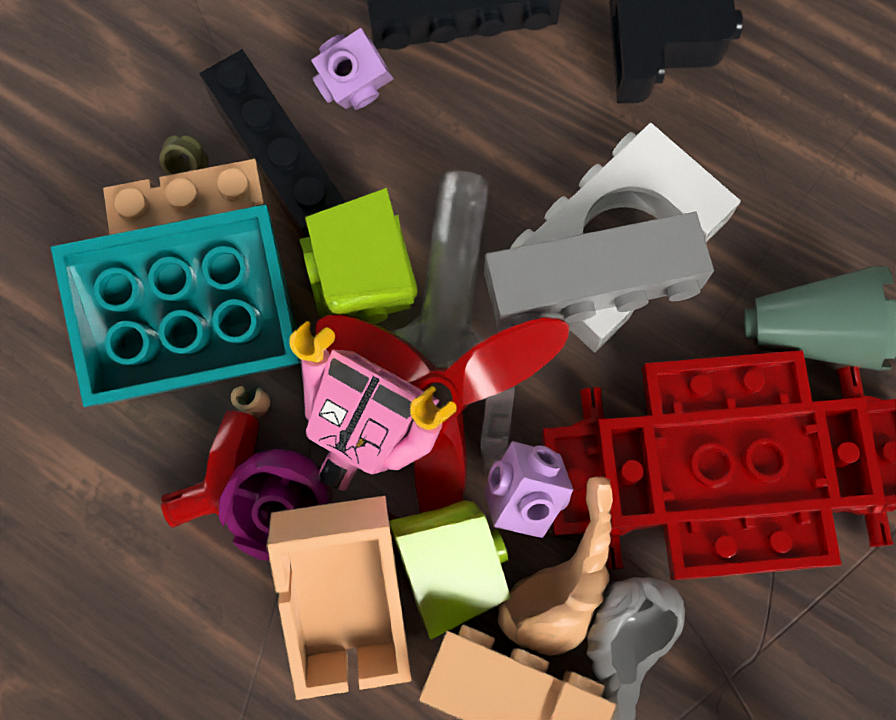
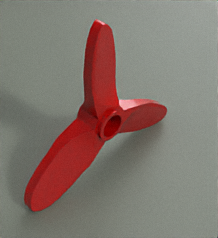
M339 314L325 316L318 319L316 323V335L325 327L331 329L335 334L334 342L326 349L329 356L332 350L353 351L423 391L430 388L433 382L442 383L451 391L452 402L457 407L456 411L443 422L432 450L415 460V486L420 513L441 509L464 501L467 485V452L462 412L466 409L467 405L501 393L531 377L562 350L570 333L568 322L560 318L542 317L504 329L485 339L462 355L449 368H436L409 342L369 321L350 315Z

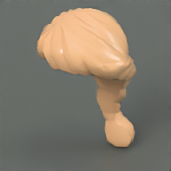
M592 477L587 483L586 502L591 522L586 528L584 537L581 539L578 549L572 558L555 567L542 569L533 575L521 579L509 591L511 598L499 604L498 624L504 634L521 648L537 651L547 656L560 655L577 647L588 635L595 609L603 602V592L610 581L609 572L605 565L611 542L609 533L612 530L610 509L613 499L609 479L605 477Z

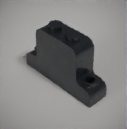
M609 0L617 104L645 101L651 95L654 85L663 83L665 68L713 67L719 64L731 40L739 39L742 32V12L740 9H735L734 0Z

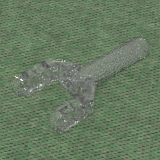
M467 171L446 172L445 175L440 177L421 313L418 318L404 328L390 331L414 346L436 368H449L472 347L485 340L471 323L489 184L482 176ZM515 386L486 399L480 447L481 458L484 463L483 476L489 477L493 464L498 460L501 461L508 449Z

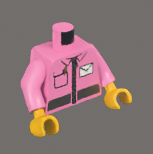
M306 321L290 336V347L293 353L301 359L305 417L309 421L306 436L329 450L319 471V476L322 482L335 489L346 491L358 468L369 474L380 473L388 469L400 470L428 454L435 444L443 422L456 411L457 407L452 401L441 409L437 407L439 399L433 397V393L436 391L434 386L423 391L353 351L332 350L329 356L326 349L335 339L334 332L329 328L325 327L314 338L310 332L311 324L309 321Z

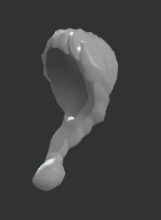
M630 577L608 584L603 592V602L595 609L588 633L589 646L586 655L592 660L594 674L605 685L606 700L616 704L611 720H635V706L639 699L640 685L645 673L661 656L672 648L675 641L681 635L684 626V601L678 591L667 582L651 577Z

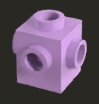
M359 28L347 37L344 34L332 37L319 48L321 54L311 60L319 73L313 77V80L324 99L328 103L335 100L337 104L345 109L353 106L357 110L370 104L379 96L377 89L394 79L372 40L362 28Z
M512 441L501 461L498 460L493 464L484 492L494 527L543 538L560 510L565 509L568 505L573 488L559 453L545 446L533 447Z

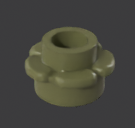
M172 135L163 143V150L160 153L159 161L166 175L208 167V156L203 152L201 143L194 137L189 135H183L182 137ZM182 153L188 156V161L182 156Z

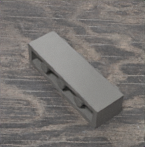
M697 211L487 253L484 266V275L498 331L542 317H564V321L574 323L595 316L596 311L616 307L618 312L633 311L647 305L650 299L668 296L669 301L689 299L701 292L700 289H702L714 272Z

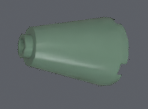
M871 266L754 298V308L744 309L745 339H755L756 349L769 352L803 350L804 358L877 371L891 370L892 366L887 359H895L896 299L889 300L888 297H884L883 284H894L892 273L888 266Z

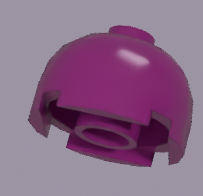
M283 449L256 453L241 463L230 477L219 502V519L222 527H224L226 522L228 529L235 536L232 542L241 551L259 560L270 561L267 543L272 512L333 503L331 487L320 479V468L310 458L296 451Z

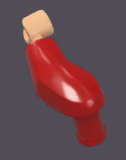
M243 386L233 389L231 402L238 411H226L210 450L204 481L161 496V501L163 502L161 504L162 513L169 526L177 527L212 513L219 516L220 497L230 477L241 463L255 454L259 432V422L256 418L264 416L270 407V398L260 387L255 391L254 400L248 405L246 403L249 398V391Z

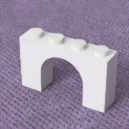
M650 122L638 135H635L633 132L628 133L613 150L612 155L614 158L604 167L600 164L594 165L579 183L581 189L570 199L565 196L559 198L547 211L544 217L547 221L535 232L531 229L523 232L510 249L583 234L584 227L595 216L606 210L620 207L639 209L657 219L697 211L703 235L707 242L730 219L741 200ZM616 307L597 310L596 315L587 320L568 324L570 330L596 353L629 320L633 311L618 312Z

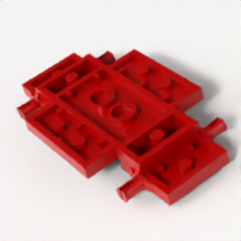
M803 350L645 363L641 370L648 416L604 418L602 389L600 387H593L590 392V388H585L579 391L584 420L566 427L543 428L541 432L543 446L561 455L573 488L568 505L565 509L560 510L552 523L553 537L584 535L586 528L591 522L586 502L587 483L592 477H605L610 480L613 500L610 509L612 530L609 534L611 542L605 564L607 570L624 569L619 536L632 530L653 529L662 526L671 581L840 566L842 563L833 513L849 512L859 516L864 515L869 547L894 545L887 513L896 510V399L882 400L872 396H864L859 371L860 367L852 366L850 368V366H846L836 370L842 399L812 402Z

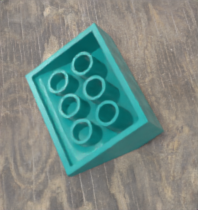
M266 204L51 246L83 407L106 405L301 365V359L293 353L290 347V336L297 330V325Z

